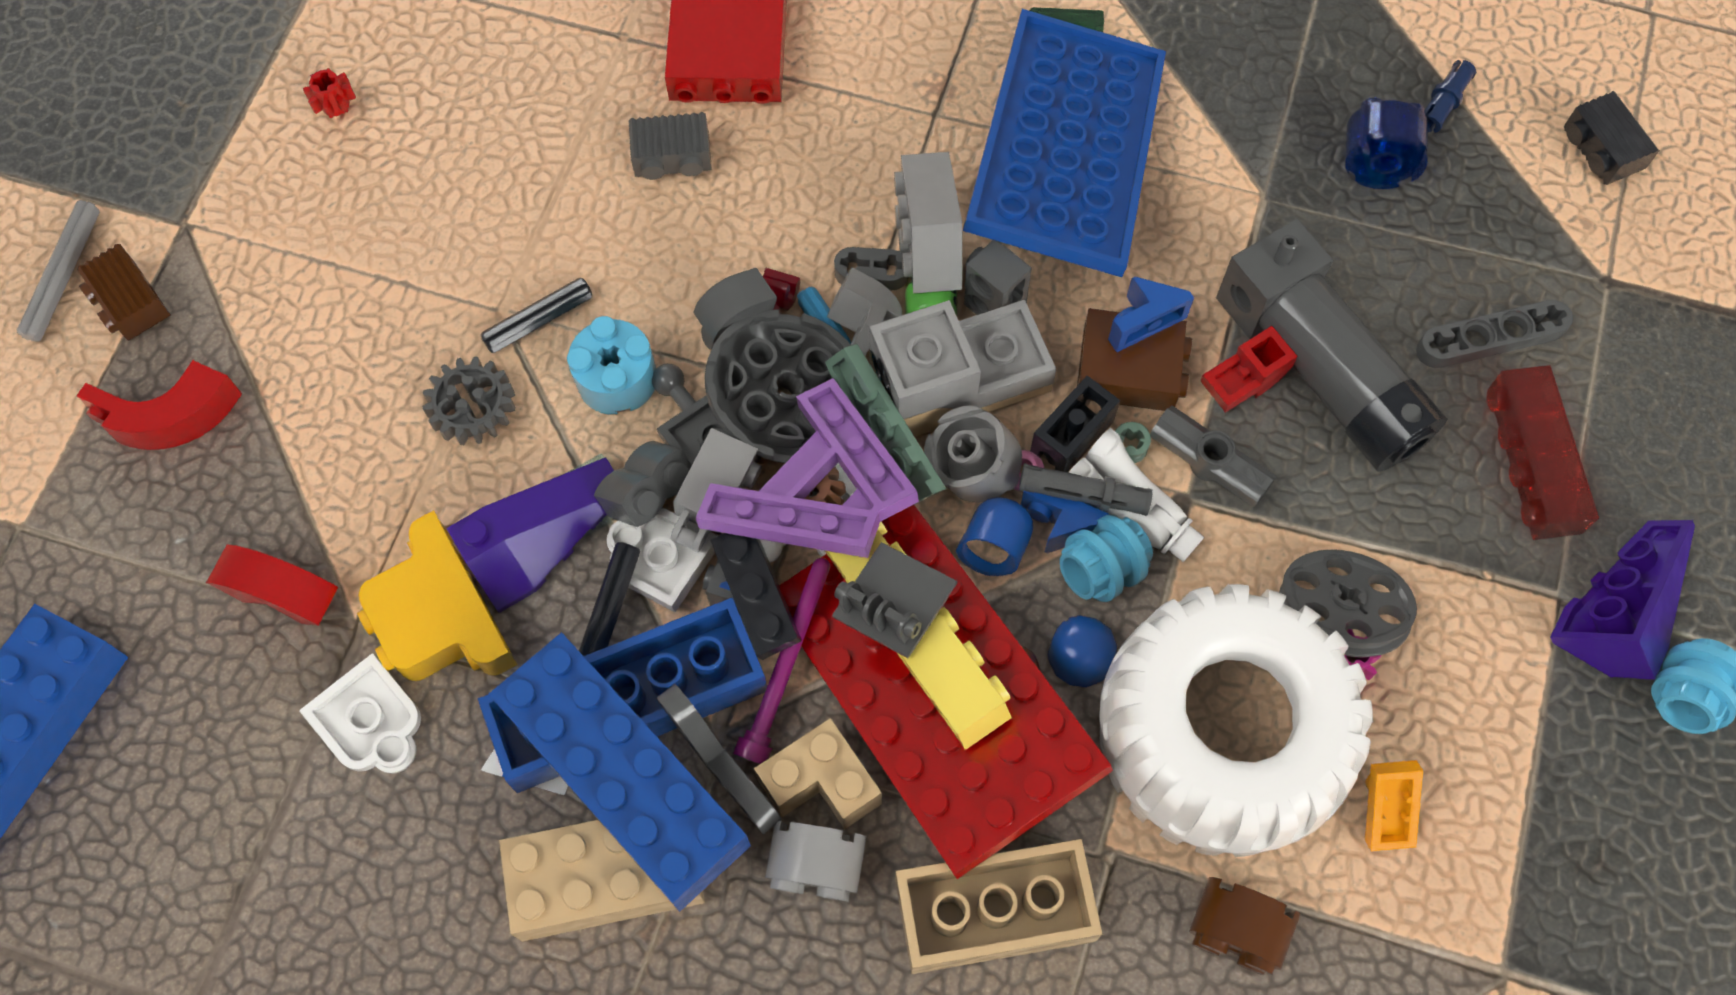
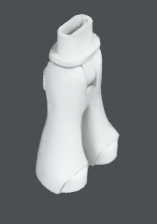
M1112 428L1104 432L1088 451L1086 457L1078 461L1069 473L1102 480L1107 476L1115 478L1117 483L1152 489V502L1147 516L1112 508L1104 512L1119 519L1128 517L1138 523L1147 534L1152 547L1160 549L1161 553L1165 554L1169 550L1184 562L1204 539V536L1190 526L1193 520L1191 518L1187 519L1183 510L1137 467L1127 453L1119 434ZM1087 503V504H1089V505H1091V506H1093V507L1099 509L1097 505H1092V504H1090V503Z

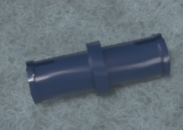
M1460 60L1455 61L1444 81L1435 86L1431 93V101L1418 118V124L1422 129L1427 132H1431L1432 129L1434 133L1439 132L1450 112L1459 107L1463 100L1462 93L1477 73L1472 63L1463 60L1462 64Z

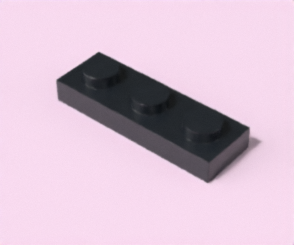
M723 533L711 539L710 541L757 657L764 660L801 642L802 639L761 540Z

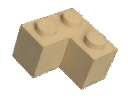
M831 718L754 768L757 781L781 817H784L820 793L845 830L882 805V792Z

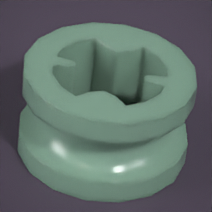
M1137 422L1121 424L1115 432L1119 434L1122 443L1125 436L1129 440H1134L1135 438L1139 440L1137 449L1132 445L1125 449L1134 463L1142 461L1151 443V435L1148 429Z

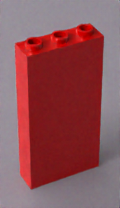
M671 0L665 66V82L669 101L685 103L693 101H717L720 103L756 102L759 104L782 102L787 0Z

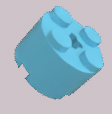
M600 316L574 338L567 355V362L578 392L589 407L609 415L617 414V411L629 408L630 411L635 410L648 401L655 390L652 385V377L656 365L649 341L638 327L623 320Z

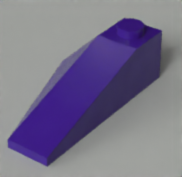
M606 457L488 504L446 528L466 564L498 613L535 593L547 581L545 577L561 560L565 561L574 551L573 547L589 529H595L607 516L594 496L601 481L614 471Z
M1648 520L1617 552L1619 560L1607 573L1599 571L1590 580L1593 587L1581 599L1574 597L1564 607L1550 636L1552 643L1609 677L1655 680L1669 649L1695 529L1693 520Z

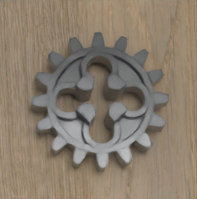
M473 357L470 365H465L461 358H457L456 368L451 370L444 364L441 366L444 373L441 378L430 376L429 380L434 389L423 390V395L428 403L422 407L434 431L440 430L445 440L449 441L455 435L460 445H465L468 437L473 436L477 444H481L482 434L488 432L495 438L498 435L495 426L497 424L508 426L510 423L505 412L515 411L516 407L511 399L515 396V392L511 383H509L510 381L505 371H498L491 360L483 367L478 357ZM463 383L471 400L478 404L484 415L482 418L475 417L468 402L461 398L455 385ZM487 386H492V388L487 392H485L483 389ZM454 409L456 413L448 416L447 413Z

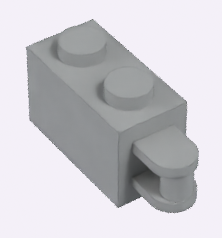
M713 428L710 429L673 501L675 515L680 517L675 524L670 540L697 552L701 550L711 530L700 529L699 532H695L686 527L688 522L691 521L697 524L696 516L710 483L745 489V487L753 488L762 469V466L757 464L758 448ZM713 531V532H715V533H717V534H719V535L722 534V532Z

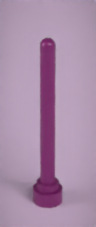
M817 558L813 562L793 616L802 641L779 653L751 731L746 729L744 737L739 736L733 751L735 755L759 764L769 759L772 748L769 747L772 738H769L768 734L830 570V563L826 558Z

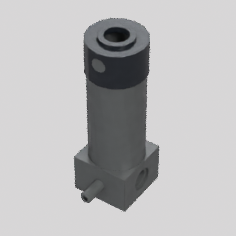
M1297 218L1232 256L1216 299L1249 339L1273 326L1298 356L1293 365L1294 368L1345 428V433L1376 471L1387 470L1408 459L1423 448L1440 431L1448 419L1416 381L1408 377L1327 282L1325 277L1334 260Z

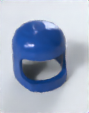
M1002 497L987 499L974 512L972 520L955 550L956 554L966 566L983 575L1003 576L1012 574L1018 569L1031 539L1033 520L1029 512L1016 501ZM972 540L986 541L1002 548L1009 555L1004 562L993 564L975 555L966 543Z

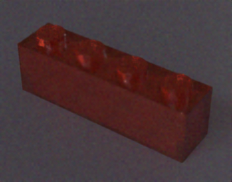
M1551 365L1501 371L1488 388L1487 404L1489 409L1495 413L1499 426L1498 441L1502 449H1506L1510 463V481L1518 489L1522 502L1521 517L1523 523L1529 527L1533 540L1583 534L1599 519Z

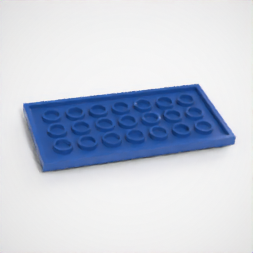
M1022 9L963 231L1123 277L1129 259L1166 51Z

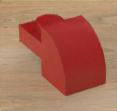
M1270 326L1240 345L1235 355L1204 373L1200 382L1226 413L1254 395L1257 398L1269 390L1292 368L1298 356L1275 328Z

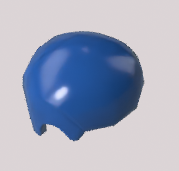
M1081 615L1069 617L1067 621H1063L1057 627L1048 651V661L1055 675L1072 686L1087 688L1105 679L1111 662L1117 653V643L1111 628L1098 619Z

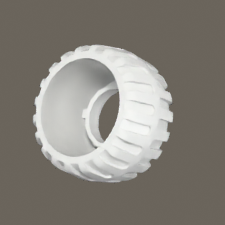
M1228 584L1216 595L1213 594L1211 587L1198 588L1190 591L1180 602L1172 599L1156 609L1124 641L1114 656L1106 674L1101 693L1099 714L1101 752L1112 766L1113 771L1109 773V777L1118 793L1124 791L1131 801L1129 809L1141 822L1144 823L1146 819H1149L1163 831L1160 833V836L1176 845L1181 842L1189 843L1196 846V852L1205 855L1216 856L1222 853H1232L1235 857L1255 855L1281 848L1306 837L1328 821L1345 801L1358 779L1357 775L1364 765L1370 750L1371 740L1366 737V733L1373 723L1372 703L1370 700H1361L1360 693L1367 682L1360 664L1349 665L1344 653L1349 647L1337 631L1329 636L1316 624L1321 616L1308 606L1304 605L1300 611H1297L1283 604L1286 595L1269 589L1261 596L1250 595L1248 585ZM1224 660L1246 661L1267 670L1284 687L1292 706L1293 729L1285 747L1275 756L1257 762L1232 761L1211 751L1194 733L1186 714V690L1192 678L1204 667Z

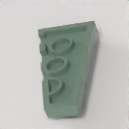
M858 344L843 348L825 361L831 377L834 378L915 487L919 502L945 490L946 487Z

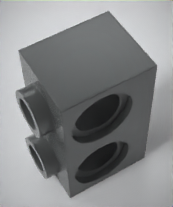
M992 240L985 248L978 247L966 261L964 305L973 313L979 315L1018 301L1025 300L1027 303L1032 267L999 241Z

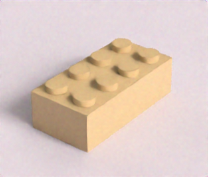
M599 820L499 840L510 934L522 942L676 909ZM703 891L686 907L705 903Z
M1082 839L993 854L959 879H956L946 862L898 870L895 874L911 974L1093 943L1102 935Z

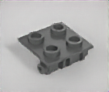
M881 542L855 582L846 583L843 581L837 586L834 596L839 599V606L832 617L909 658L958 582Z

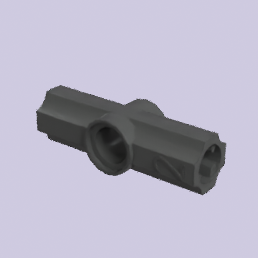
M1172 405L1165 410L1151 430V438L1188 462L1192 472L1199 479L1217 482L1253 508L1264 497L1277 477L1237 450L1233 439L1228 434L1217 430L1209 431ZM1204 452L1216 453L1221 460H1211Z

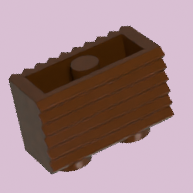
M115 244L114 248H108L106 252H101L99 257H93L92 261H86L85 265L78 266L77 270L85 281L79 285V288L93 306L100 303L104 310L97 313V315L112 334L119 330L129 341L171 316L135 261L121 244Z

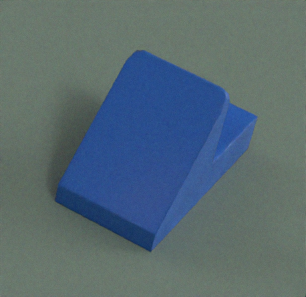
M1139 277L1131 278L1127 298L1133 307H1128L1115 316L1108 340L1115 351L1119 352L1186 319L1194 296L1190 291Z
M1023 491L1021 505L1029 512L1031 518L1038 522H1051L1055 524L1048 537L1045 553L1065 548L1067 538L1079 530L1085 529L1092 532L1098 524L1096 520L1109 515L1084 502Z

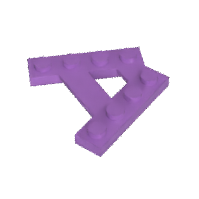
M834 378L796 396L799 409L816 431L809 440L759 491L710 483L696 516L699 529L868 558L880 522L919 502L915 487ZM837 463H839L857 489L843 505L804 499Z

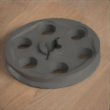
M1319 550L1299 557L1287 568L1279 593L1286 595L1283 604L1297 611H1300L1306 605L1321 615L1325 620L1318 621L1316 624L1329 636L1337 631L1349 646L1344 653L1346 656L1373 657L1397 649L1409 636L1417 614L1414 594L1401 576L1378 560L1351 551ZM1328 568H1340L1348 575H1336L1328 570ZM1295 582H1309L1315 589L1301 588ZM1369 584L1383 585L1390 592H1379ZM1379 615H1391L1397 618L1400 624L1388 623ZM1346 630H1359L1366 634L1368 638H1355Z

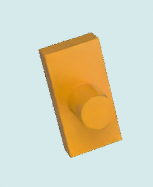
M1417 760L1371 764L1370 774L1365 781L1369 791L1365 842L1370 851L1416 847L1423 769Z

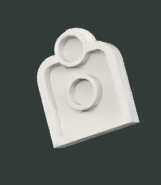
M662 508L651 521L639 527L621 521L615 522L607 535V546L610 552L613 553L615 544L618 542H624L640 549L628 588L676 612L714 555L715 551L710 540L718 535L710 532L699 552L670 540L672 531L680 516L665 508ZM690 521L686 526L695 532L700 530L698 525Z
M373 653L299 710L338 760L351 770L367 771L376 766L383 772L394 774L406 770L415 759L417 748L412 736L417 732L421 723L420 711Z

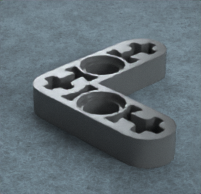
M675 683L656 698L701 761L763 835L774 827L777 821L782 820L765 796L724 750L696 708Z

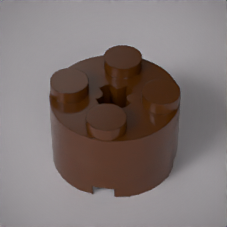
M1209 877L1189 930L1191 934L1195 935L1192 945L1217 956L1220 953L1226 955L1228 951L1239 956L1237 965L1260 975L1265 973L1273 975L1274 969L1281 970L1299 921L1300 913L1296 910L1285 913L1286 904L1236 883L1232 891L1225 888L1221 889L1219 887L1222 879Z

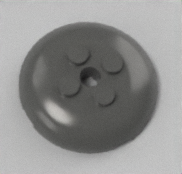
M768 310L734 322L719 336L707 360L705 390L709 406L716 420L729 436L758 448L757 456L786 463L816 432L799 409L796 396L832 379L825 361L851 344L830 325L804 313L801 317L779 314V310ZM778 387L787 389L792 395L783 392L779 394Z

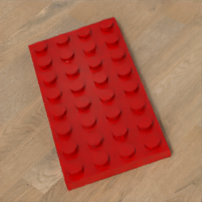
M912 505L882 521L887 530L883 537L889 546L897 542L907 556L958 582L942 607L949 611L959 626V630L954 634L960 642L964 644L970 640L985 662V664L980 666V669L985 676L990 679L996 675L1006 688L1011 699L1005 703L1012 718L965 750L899 655L890 648L832 617L839 606V599L834 596L835 590L841 582L846 581L827 554L822 556V558H826L829 561L830 570L801 646L956 879H959L1107 776L1113 769L1109 761L916 506ZM813 563L779 585L792 618Z

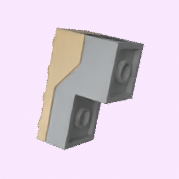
M950 300L869 326L870 365L914 437L934 431L939 425L937 421L952 409L962 406H976L991 412L1052 391L1056 367L1025 300L960 321L955 314Z

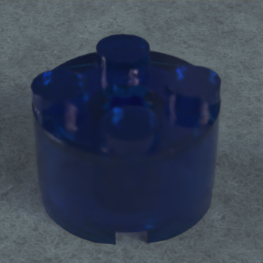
M1369 98L1363 101L1361 108L1350 117L1346 127L1345 169L1347 172L1353 173L1355 181L1360 185L1373 189L1399 187V181L1411 177V182H1413L1424 173L1428 163V122L1424 107L1418 103L1396 100L1383 101L1380 98Z

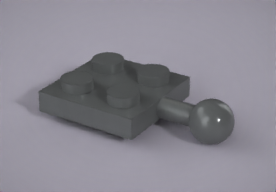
M662 364L653 373L652 385L659 394L671 396L682 412L658 427L657 432L666 445L682 449L692 465L711 428L726 435L728 434L716 420L709 406L707 396L696 402L684 387L685 378L682 370L674 364Z

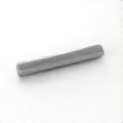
M83 200L76 202L17 328V333L22 338L39 342L42 339L100 213L95 204Z

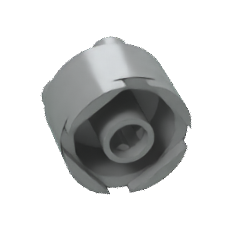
M962 406L948 411L937 421L939 423L938 427L932 435L929 433L925 441L924 453L946 488L964 501L980 503L990 498L999 497L1017 486L1022 464L1021 447L1015 435L993 414L976 406Z
M777 821L773 829L765 878L771 879L770 888L803 894L805 885L818 887L816 896L849 902L850 893H858L866 836L855 833L854 842H849L850 836L843 835V830L790 822L789 831H787L788 825L782 821Z

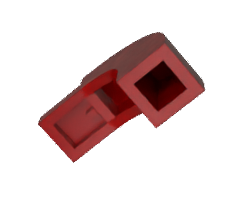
M192 360L178 382L169 391L151 400L141 402L127 401L88 383L84 384L76 397L89 408L86 414L102 424L101 426L118 443L136 449L160 450L189 443L212 430L228 415L242 393L228 375Z

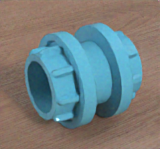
M1105 515L1096 520L1098 524L1092 532L1082 529L1067 538L1065 548L1062 550L1060 557V569L1068 586L1079 597L1085 600L1093 597L1101 602H1109L1122 593L1124 586L1133 587L1147 577L1148 568L1151 564L1150 561L1153 557L1152 545L1142 527L1128 517L1119 519L1113 515Z
M1708 638L1695 639L1691 642L1686 641L1672 647L1663 662V670L1659 672L1651 688V694L1656 703L1655 707L1659 710L1663 719L1673 727L1693 734L1714 732L1731 724L1736 716V651L1722 642Z

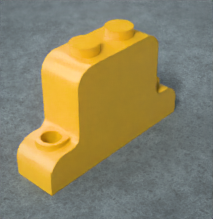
M433 510L416 519L409 528L408 535L410 541L407 542L413 555L409 559L364 582L358 594L363 610L357 612V615L369 635L376 634L381 646L375 648V651L383 667L387 671L396 668L404 678L410 681H420L463 657H466L474 671L480 668L488 675H499L517 666L518 664L435 511Z

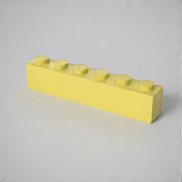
M881 521L868 558L825 551L847 583L855 582L881 542L889 546L883 537L887 530ZM897 542L890 545V547L905 554ZM942 607L910 657L906 658L899 653L897 654L966 750L1012 718L1005 703L1011 697L996 675L990 679L985 676L980 669V666L985 664L980 653L970 640L964 644L960 642L954 634L959 630V626L949 611Z

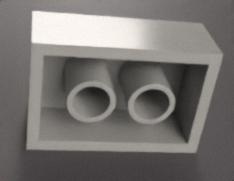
M949 152L901 155V171L894 172V185L898 205H895V218L899 236L900 253H902L903 277H911L913 293L962 290V218Z

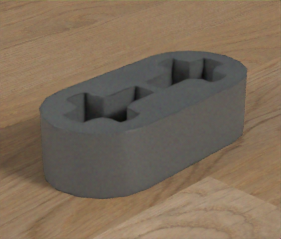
M847 247L840 250L834 259L835 278L841 285L849 273L847 268L851 262L857 263L856 269L879 281L890 291L902 288L909 278L903 277L902 253L897 250ZM888 265L896 266L895 275H887Z

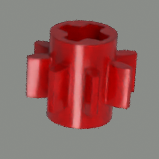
M330 68L310 75V86L304 87L303 91L315 114L323 111L329 118H333V116H339L349 111V100L356 99V95L344 72L337 76Z

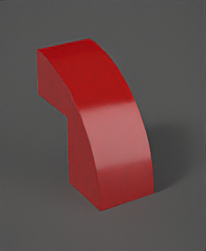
M229 544L226 545L206 583L241 602L266 604L301 624L319 626L338 589V586L291 563L256 550Z

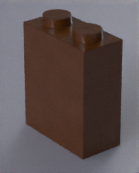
M1088 308L1083 329L1077 386L1088 375L1120 400L1119 405L1165 411L1171 405L1175 407L1178 398L1186 397L1189 374L1182 373L1183 361H1189L1192 347V338L1185 337L1187 321L1182 320L1116 352L1108 338L1113 320L1120 312Z

